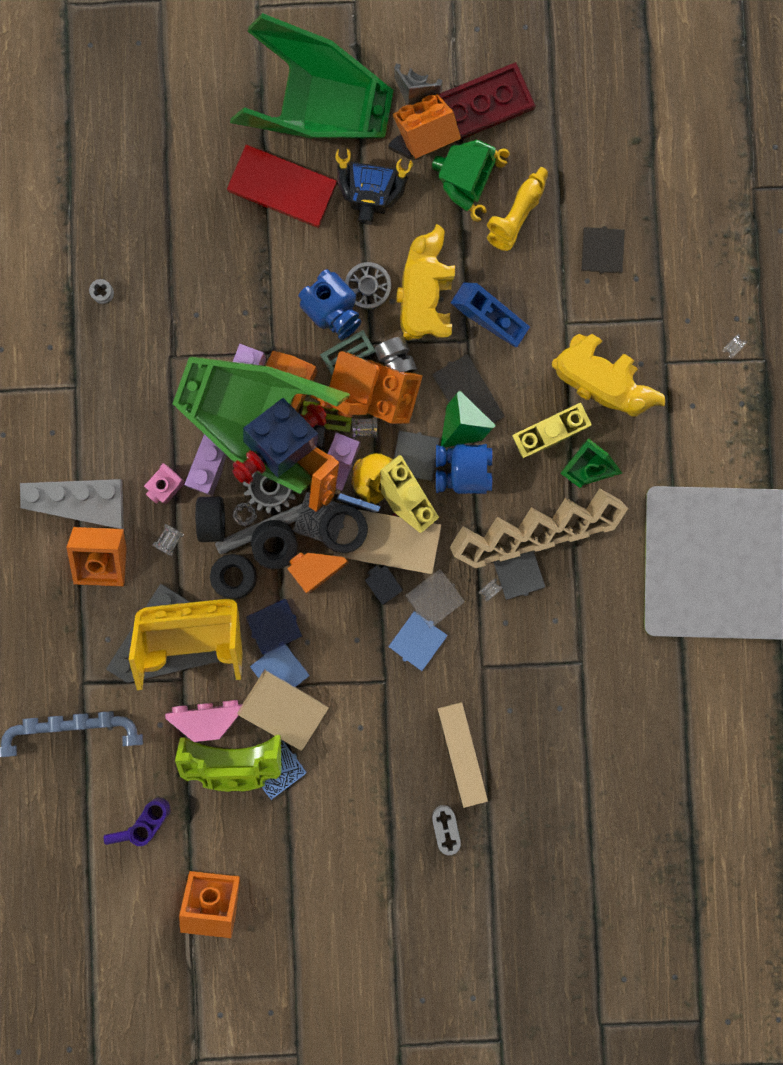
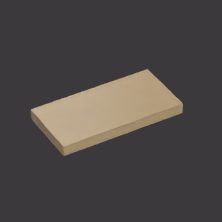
M359 510L366 518L368 525L367 537L364 543L355 551L349 553L334 552L333 555L351 560L433 574L441 525L433 523L420 533L400 517ZM345 515L343 521L344 528L340 529L336 541L338 544L350 543L358 534L357 522L349 515Z

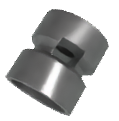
M405 337L392 338L375 347L378 360L384 363V366L399 372L414 373L417 371L412 356L407 355L409 347Z

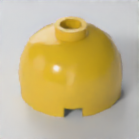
M374 453L355 462L352 473V486L355 493L365 502L377 504L385 498L381 493L380 470L393 460L392 458Z

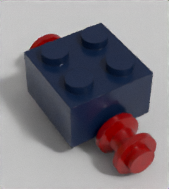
M282 398L243 428V442L251 450L246 453L247 459L243 463L238 460L233 463L234 470L232 472L237 480L241 483L245 481L250 484L253 481L252 475L255 472L263 474L266 471L265 465L278 478L317 447L318 433L313 427L316 425L323 427L326 424L327 414L320 405L310 403L306 407L307 413L302 415Z

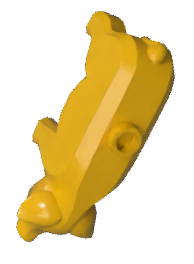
M438 224L435 225L432 232L418 236L412 242L403 271L402 288L398 287L397 303H401L400 325L403 336L407 341L420 339L427 334L437 338L449 337L452 334L450 313H437L435 309L439 300V291L451 290L452 280L455 277V265L446 266L439 263L436 258L442 249L445 230Z
M593 334L588 336L575 335L570 342L569 348L565 349L552 361V367L556 369L559 378L577 389V394L585 400L591 398L607 408L626 412L632 417L639 416V414L653 406H665L664 394L648 386L636 385L634 383L633 375L638 369L632 365L634 363L632 358L623 354L612 364L602 357L593 356L596 347L602 343V340Z

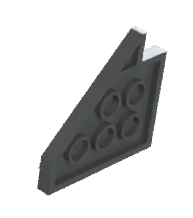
M160 584L146 607L191 602L167 586ZM133 627L106 668V670L127 683L134 681L129 663ZM216 651L167 656L166 664L158 671L145 672L144 679L220 661L217 658Z

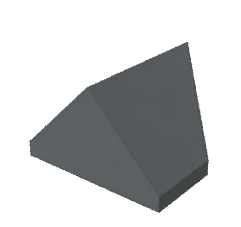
M396 63L394 67V78L406 105H414L428 95L440 94L443 80L438 79L436 83L428 84L426 81L429 75H418L411 68L408 75H404L401 73L400 64Z

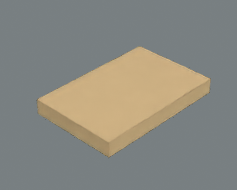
M264 669L237 714L274 736L281 735V740L302 751L329 707Z

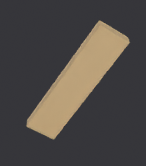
M462 702L438 708L463 808L488 802Z

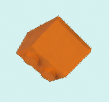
M272 351L266 363L268 367L314 381L318 373L316 366L295 356L277 351ZM296 394L294 396L291 406L298 413L307 394Z
M73 527L66 547L73 584L124 586L126 565L124 529Z
M301 552L289 561L291 566L287 569L303 590L310 594L349 564V562L344 557L315 553L304 555Z
M189 871L179 915L180 933L232 938L240 877Z

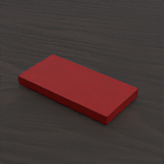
M246 144L229 182L227 191L319 228L337 186V181Z

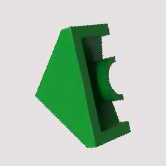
M459 391L446 406L440 446L446 448L456 446L457 444L482 441L496 425Z
M587 439L560 474L581 488L583 485L622 474V472L606 451L590 439Z

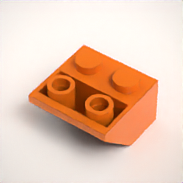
M438 94L428 95L422 101L414 105H405L399 111L393 113L405 144L415 159L461 139L454 112Z

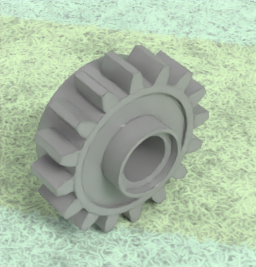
M257 472L252 475L253 481L250 484L243 482V485L249 489L244 492V495L252 497L249 501L251 505L258 503V511L266 507L268 514H271L272 508H275L280 513L282 505H285L287 508L290 507L289 499L296 500V497L292 494L293 490L277 483V489L274 492H266L265 484L271 479Z

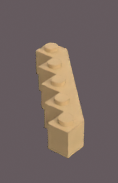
M599 488L587 509L565 498L553 518L531 507L518 528L499 517H496L485 537L463 526L451 544L450 549L457 559L474 568L486 566V563L508 560L518 557L522 553L533 550L536 552L554 547L558 543L572 542L590 537L594 533L602 531L605 533L615 530L628 508L620 499Z

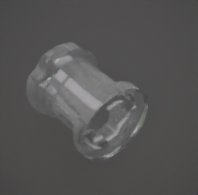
M373 416L372 419L352 417V438L373 436L374 439H378L377 417Z
M165 524V529L160 538L152 545L172 556L174 554L172 550L179 539L183 538L184 534Z

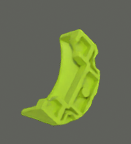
M275 735L262 744L241 749L210 747L183 737L179 741L175 763L181 778L186 781H200L203 784V788L225 792L257 789L265 786L266 780L270 778L277 779L281 775V735Z

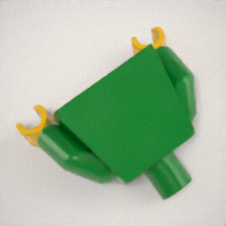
M473 140L462 145H453L450 147L446 158L436 156L432 162V169L440 172L439 179L443 183V190L450 199L463 210L471 211L473 221L480 222L482 219L476 216L475 210H480L485 214L487 212L486 208L483 205L475 206L473 203L479 201L494 164L499 168L505 167L507 161L502 160L500 156L508 158L510 153L507 149L503 148L496 151L494 146L480 140Z

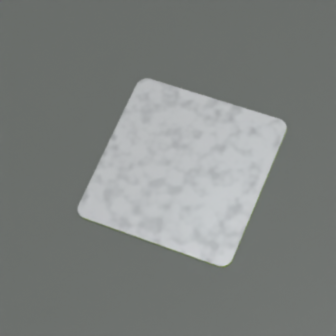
M654 486L647 491L644 628L649 635L783 640V490Z

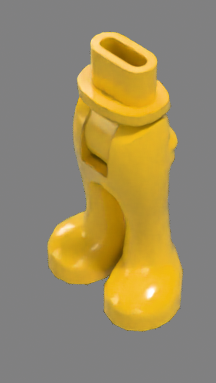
M540 167L536 174H530L529 178L523 182L517 191L514 204L505 218L492 216L487 223V227L490 230L487 240L497 249L508 251L515 244L522 224L529 212L538 205L544 192L545 181L548 178V171L545 168Z

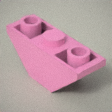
M238 700L223 701V706L213 707V703L197 704L198 709L188 710L187 705L172 707V712L166 713L165 716L166 720L193 742L216 740L222 738L239 717L237 712L242 704H238Z

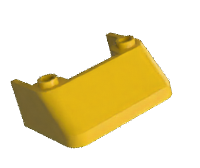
M220 599L143 608L136 613L129 663L137 690H142L144 673L161 669L166 664L167 656L216 651L220 662L233 663L236 680H241L242 642L237 603L234 600Z

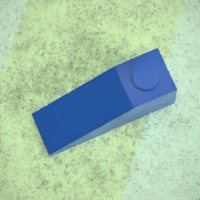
M463 282L451 301V304L468 318L514 347H518L530 328L529 325L478 283Z

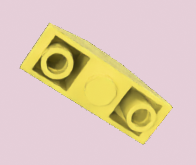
M579 403L512 435L522 458H525L572 437L592 426L582 404Z
M398 455L380 470L381 493L395 514L420 533L439 518L401 455Z

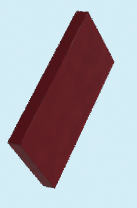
M517 62L438 94L454 112L461 137L460 140L530 112L536 107Z

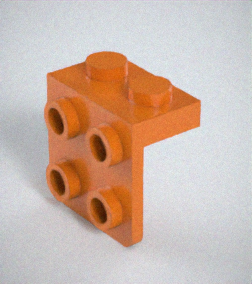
M341 351L338 354L329 387L349 393V398L336 407L316 396L311 395L310 397L320 401L319 405L322 407L337 409L338 414L344 417L352 418L353 415H366L379 374V367L346 351Z
M316 447L298 463L312 476L309 507L317 512L323 505L327 506L334 497L339 461Z

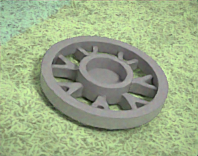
M360 263L354 266L346 276L345 283L348 286L349 282L358 283V288L352 289L355 294L360 292L364 295L359 302L356 301L355 303L359 308H377L390 295V276L382 266L376 263ZM370 267L377 269L374 277L368 275ZM359 269L365 275L360 279L354 274ZM385 276L387 283L378 285L377 279ZM378 289L386 292L383 298L375 294ZM373 295L375 303L367 304L366 297Z

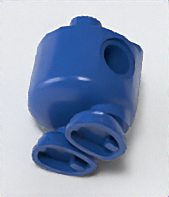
M326 269L317 277L318 281L311 287L306 286L301 290L298 295L301 299L300 308L318 327L322 329L329 328L333 333L336 332L338 338L342 341L353 334L359 328L362 321L358 319L359 313L352 310L356 303L355 292L337 273Z
M457 444L454 448L446 450L444 446L436 445V468L444 466L446 461H448V464H451V473H448V475L444 471L436 469V493L444 492L446 486L453 488L457 494H487V491H492V473H487V466H492V448H487V444Z

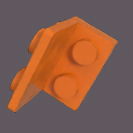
M367 360L379 367V374L367 413L392 424H409L423 376L417 373L399 372L375 361Z

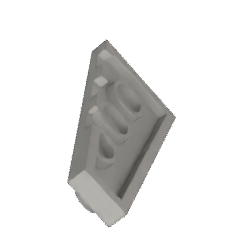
M121 479L20 483L22 509L124 529L123 487Z

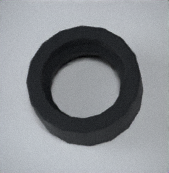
M340 505L333 507L324 513L320 520V538L325 546L334 552L349 553L355 551L362 546L367 537L368 525L366 518L358 509L352 506ZM340 514L353 517L358 525L356 538L347 544L336 543L328 532L330 521Z

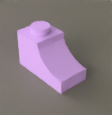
M336 433L328 454L339 461L336 489L343 491L361 445L357 440Z

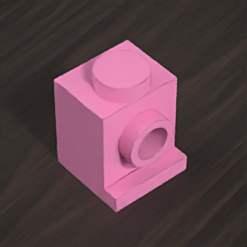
M163 463L160 466L161 468L144 485L149 490L146 495L156 504L159 501L167 504L185 484V481ZM165 481V488L160 490L158 488L159 482Z

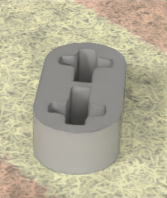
M440 805L432 813L437 844L443 854L453 855L459 851L461 846L455 814L449 806ZM441 811H445L446 815H451L447 819V828H443L442 821L436 819L440 816ZM449 832L451 840H456V843L452 844L453 848L448 849L446 845H442L446 841L444 833Z

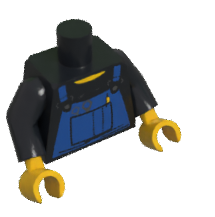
M338 149L335 158L340 164L337 167L338 185L346 201L350 202L352 209L360 210L358 222L371 225L373 224L374 213L385 214L387 208L393 207L403 196L408 179L406 173L412 169L413 162H409L408 169L401 167L403 158L398 160L396 168L351 162L349 149H347L348 157L346 159L339 157Z

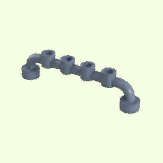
M114 711L99 712L98 718L90 719L89 714L73 715V720L64 721L63 716L48 717V722L38 723V718L22 719L23 725L10 727L2 736L0 757L17 756V746H11L13 737L17 735L122 726L127 730V736H122L123 746L143 745V734H137L136 725L132 720L123 716H114Z

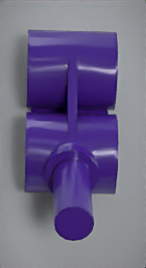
M164 798L153 799L145 806L135 824L129 827L128 830L104 835L105 845L129 840L136 846H144L149 843L170 814L171 806L169 802ZM153 805H158L162 808L163 815L161 817L153 815ZM138 827L147 829V838H142L138 835Z

